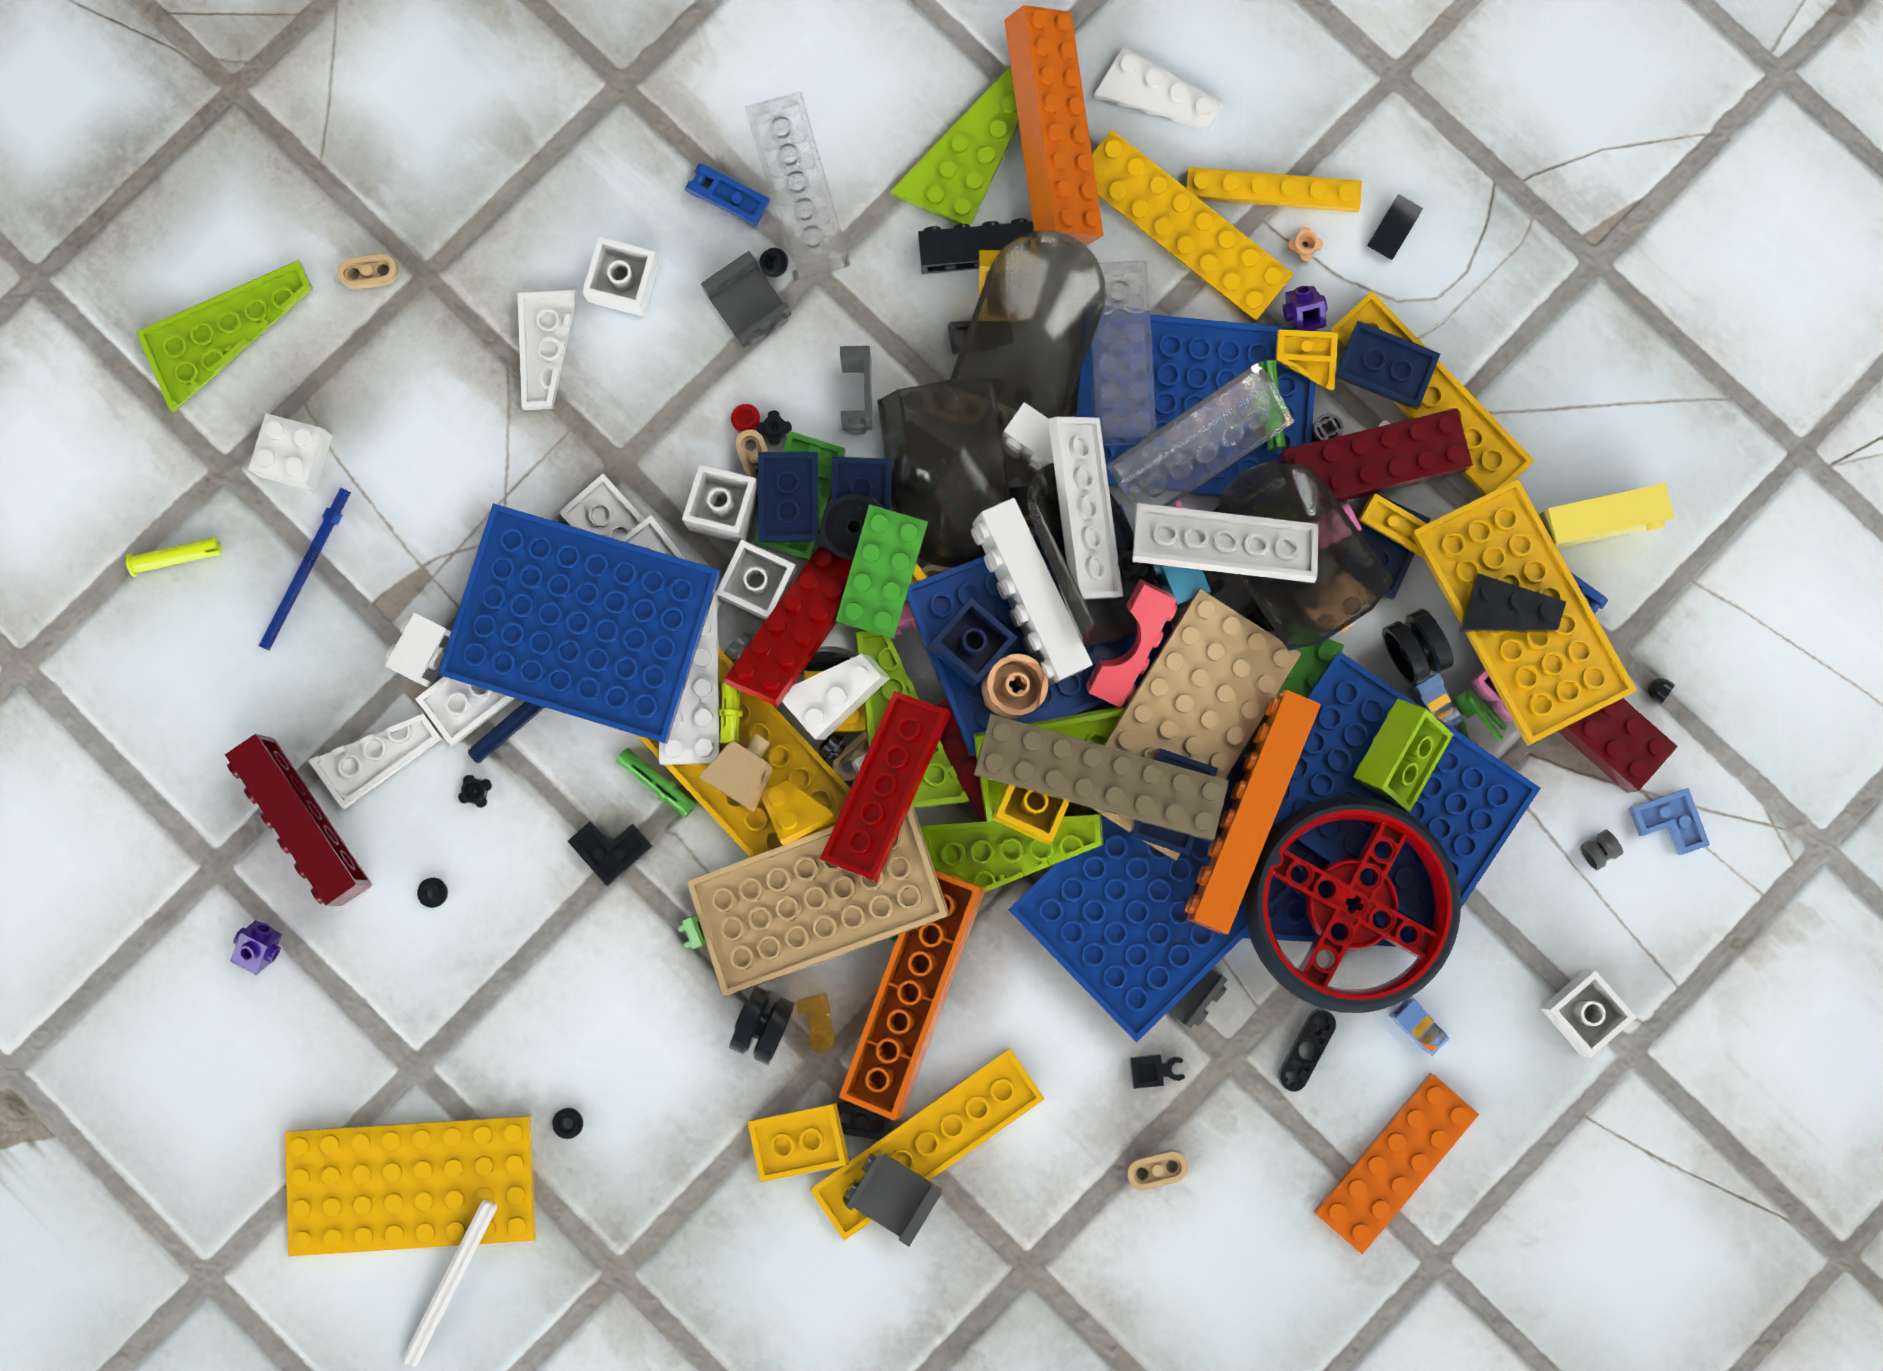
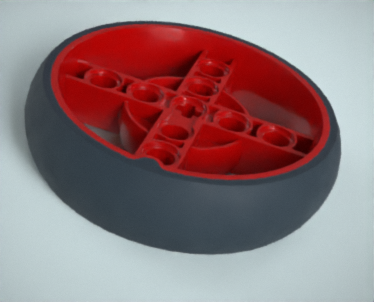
M1346 796L1320 800L1292 813L1271 831L1245 891L1244 909L1247 929L1253 947L1265 968L1279 984L1293 995L1314 1006L1341 1013H1365L1394 1006L1412 997L1437 975L1455 944L1461 917V899L1457 876L1451 860L1438 839L1426 826L1415 817L1391 804L1365 797ZM1361 820L1376 824L1358 859H1340L1319 869L1286 851L1303 834L1329 822ZM1405 841L1421 859L1431 881L1434 895V917L1431 930L1398 912L1397 893L1392 881L1387 876ZM1378 842H1383L1387 847V854L1383 859L1378 858L1374 852L1375 845ZM1296 865L1303 868L1305 873L1304 879L1299 883H1296L1291 878V870ZM1364 869H1369L1373 874V880L1368 886H1365L1360 880V874ZM1272 878L1307 896V915L1317 935L1299 969L1293 965L1282 951L1271 926L1268 905ZM1324 880L1330 883L1332 888L1331 894L1326 898H1323L1318 892V886ZM1355 897L1356 901L1354 903L1358 904L1356 910L1350 909L1348 911L1347 908L1349 906L1345 904L1346 899H1353ZM1377 911L1383 912L1386 917L1385 924L1380 928H1377L1373 923V915ZM1335 923H1340L1344 928V935L1339 940H1335L1331 935V928ZM1405 926H1409L1413 932V937L1408 943H1404L1400 937V932ZM1384 939L1417 957L1400 975L1376 987L1341 989L1328 985L1346 950L1367 949ZM1322 950H1326L1330 956V961L1325 967H1320L1316 962V956Z

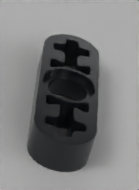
M1315 1010L1307 1017L1278 1072V1081L1283 1088L1296 1092L1305 1087L1336 1029V1020L1330 1012ZM1326 1016L1325 1022L1328 1024V1028H1321L1317 1034V1037L1322 1038L1321 1043L1312 1037L1306 1036L1308 1031L1312 1034L1315 1033L1317 1025L1314 1023V1020ZM1303 1042H1311L1315 1047V1054L1310 1059H1303L1299 1054V1047ZM1293 1058L1308 1065L1306 1070L1300 1067L1297 1071V1076L1300 1078L1298 1083L1292 1082L1291 1085L1287 1084L1289 1079L1285 1077L1286 1072H1293L1297 1064L1291 1063Z

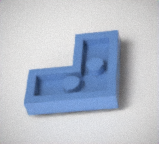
M1689 788L1629 808L1639 836H1645L1668 828L1678 855L1710 845Z

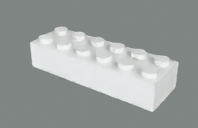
M1015 498L982 511L972 523V536L977 545H982L986 553L984 556L985 564L991 573L995 572L999 581L996 584L998 592L1003 600H1008L1012 609L1009 611L1011 620L1016 627L1020 626L1022 630L1024 648L1029 655L1033 654L1035 660L1040 664L1039 666L1047 676L1048 687L1092 666L1089 655Z

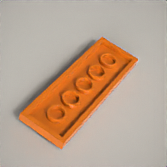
M1429 1073L1314 1210V1213L1357 1251L1363 1254L1479 1116V1113L1434 1074Z

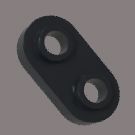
M844 1102L837 1105L839 1117L844 1112H848L852 1116V1121L849 1123L841 1121L844 1135L881 1139L890 1131L891 1119L853 1103ZM872 1118H880L882 1125L879 1128L872 1127L870 1124Z

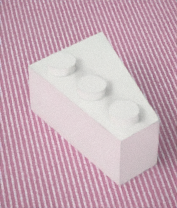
M859 654L793 685L782 702L814 739L825 740L887 682L890 677L871 656Z

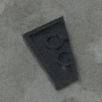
M1478 573L1473 582L1459 632H1556L1559 629L1566 601Z

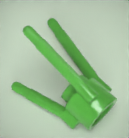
M1473 687L1452 699L1462 717V722L1458 724L1462 735L1470 739L1462 715L1465 714L1468 719L1477 713L1498 741L1503 740L1502 735L1488 716L1502 730L1507 729L1506 724L1476 694Z

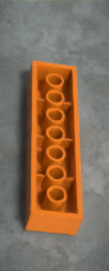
M1023 5L1008 16L1004 23L1035 241L1038 245L1085 247L1103 237L1104 234L1072 13L1070 11Z
M1285 690L1270 699L1264 713L1268 716L1266 723L1263 726L1259 725L1253 738V742L1257 744L1255 750L1251 754H1247L1241 770L1245 771L1243 780L1236 782L1231 792L1230 798L1234 800L1232 807L1229 810H1225L1220 819L1219 827L1223 828L1221 834L1209 846L1207 855L1211 856L1208 866H1202L1197 876L1196 883L1200 885L1195 895L1191 894L1184 909L1188 913L1186 920L1219 934H1229L1320 708V703L1289 690Z
M937 868L934 869L950 916L898 935L838 1097L894 1121L901 1118L904 1114L987 888Z

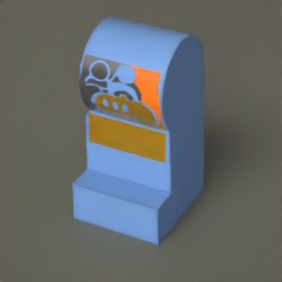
M1439 673L1408 689L1415 703L1426 708L1431 714L1452 728L1462 722L1461 714L1451 702L1452 699L1443 686L1444 681Z
M1413 998L1404 1000L1389 1015L1402 1030L1431 1056L1450 1039Z

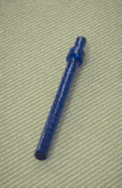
M340 487L330 508L326 507L321 517L324 520L258 646L270 651L334 525L339 524L343 516L341 512L351 492Z

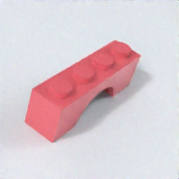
M1139 580L1126 605L1136 619V639L1132 647L1122 656L1109 660H1098L1085 685L1090 694L1122 708L1125 701H1130L1136 689V686L1133 685L1139 674L1143 675L1149 665L1150 659L1147 657L1152 647L1157 648L1162 640L1163 632L1161 630L1166 620L1171 621L1176 613L1177 605L1175 603L1177 600L1173 594L1144 580Z

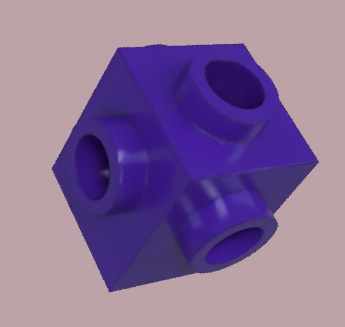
M1314 285L1299 286L1295 290L1285 292L1286 304L1282 306L1283 315L1286 322L1290 321L1295 330L1312 331L1326 327L1327 301L1324 295L1319 294Z
M255 920L247 928L242 927L235 935L233 943L236 946L230 962L254 975H258L270 963H273L279 955L281 947L278 944L282 934L272 929L268 924Z

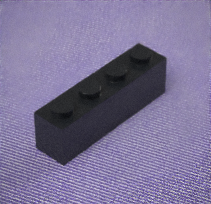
M1024 218L1014 219L1011 223L1006 224L988 221L982 223V226L970 227L969 224H957L950 229L930 226L924 228V231H918L921 274L979 269V250H1038L1033 221L1028 222V219Z

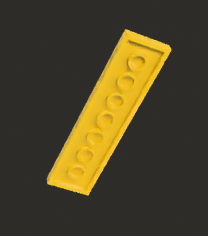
M1112 129L1093 152L1092 158L1098 196L1254 321L1261 317L1294 276L1291 271Z
M1373 291L1328 331L1338 332V344L1344 350L1357 321L1425 347ZM1439 360L1420 407L1417 410L1393 401L1409 419L1458 408L1473 466L1462 474L1483 496L1513 482L1535 462Z
M1008 1048L890 1131L885 1137L879 1139L849 1160L850 1163L848 1165L839 1167L809 1190L845 1241L873 1221L855 1208H852V1210L848 1209L846 1205L849 1199L845 1197L852 1182L855 1180L859 1183L865 1172L861 1168L870 1153L876 1156L878 1151L881 1150L930 1181L1045 1098L1013 1051Z

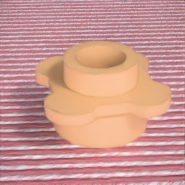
M1307 227L1301 228L1296 238L1290 239L1288 242V249L1295 251L1303 262L1310 261L1312 254L1323 247L1322 240ZM1304 242H1306V243L1308 244L1307 247H1304V246H1303V243H1304Z

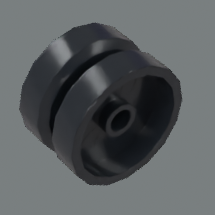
M844 494L833 500L824 510L821 519V536L826 546L834 554L848 560L854 559L869 504L884 508L875 498L864 494ZM852 521H857L860 524V529L856 533L852 532L853 527L850 525Z
M1418 609L1407 615L1405 624L1396 621L1383 628L1382 636L1386 649L1400 674L1412 686L1429 679L1430 670L1440 673L1453 666L1454 658L1449 642L1436 620L1425 609Z
M755 986L736 1021L735 1031L729 1048L744 1054L750 1049L754 1039H758L753 1052L754 1059L769 1065L787 1027L795 1002L781 997L775 1001L769 1013L767 1009L771 1001V993Z

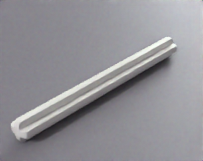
M484 1199L481 1202L402 1357L404 1364L416 1367L497 1210L496 1203L488 1199Z

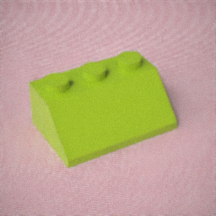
M1397 698L1394 706L1389 710L1381 729L1374 737L1364 759L1359 763L1353 777L1368 790L1410 813L1454 734L1426 708Z

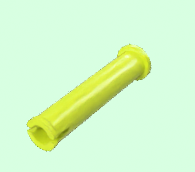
M215 536L210 539L134 556L129 553L126 555V564L130 575L136 577L140 572L222 555L221 543L217 544L219 539Z

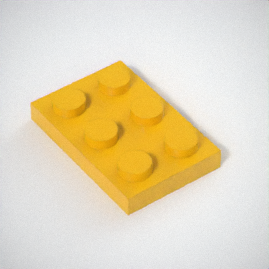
M837 1103L762 1117L747 1122L760 1182L846 1166L850 1163Z

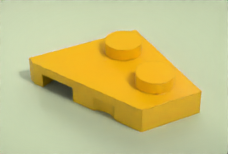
M1277 330L1275 360L1323 388L1334 390L1338 332Z
M789 781L778 784L764 791L761 795L783 846L836 822L830 810Z

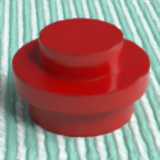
M750 404L738 405L731 414L733 427L740 433L745 430H756L757 424L760 423L759 411Z

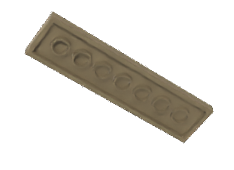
M993 714L989 715L974 775L1208 841H1214L1229 783L1225 779Z

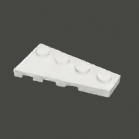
M1124 46L1094 94V99L1101 101L1105 99L1116 102L1118 106L1125 108L1130 106L1146 111L1145 113L1149 115L1168 117L1173 122L1204 131L1209 130L1223 105L1221 101Z
M577 290L517 293L521 403L523 410L554 408L578 295Z
M422 713L390 726L386 730L363 737L359 741L338 747L324 755L311 758L308 762L340 807L346 809L439 742L443 737L428 716Z

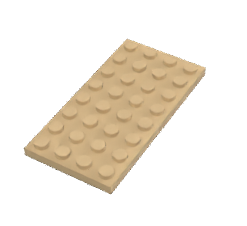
M1198 589L1103 745L1153 760L1158 748L1216 767L1218 770L1215 777L1226 779L1263 718L1270 699L1274 698L1301 653L1205 591ZM1091 808L1126 831H1131L1133 819ZM1146 842L1175 861L1181 854Z
M912 804L877 883L820 859L834 826L793 841L785 846L782 845L687 881L723 997L950 916Z

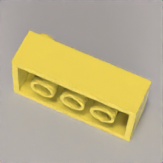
M1666 483L1548 508L1540 513L1539 517L1557 549L1643 530L1649 532L1665 527V522L1674 518Z

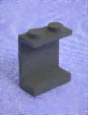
M750 251L701 283L704 293L743 348L748 344L753 346L759 343L765 337L764 333L772 328L778 329L788 322V317L791 316L790 307L786 302H782L758 268L756 259Z
M840 346L842 373H864L865 411H841L843 430H848L850 434H865L866 430H872V360L870 346Z
M1211 969L1168 1012L1189 1028L1194 1024L1199 1026L1209 1013L1205 1009L1212 1000L1217 1002L1225 993L1227 988L1224 984L1227 979Z
M879 1150L876 1156L870 1153L861 1168L865 1172L861 1181L858 1183L854 1180L845 1194V1197L849 1199L846 1207L850 1210L855 1208L899 1236V1241L910 1247L941 1196L942 1189L883 1151Z

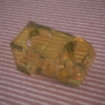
M827 993L797 999L798 1013L807 1012L810 1034L808 1036L810 1048L817 1053L829 1051L835 1042V1031Z

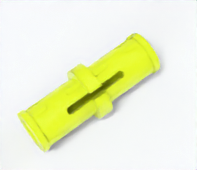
M722 683L721 709L718 710V716L721 717L720 743L729 744L731 741L739 744V723L743 712L740 710L741 691L727 686L726 683Z

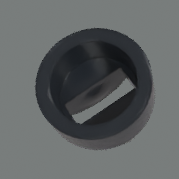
M1657 678L1649 685V695L1655 701L1662 704L1675 684L1667 679Z

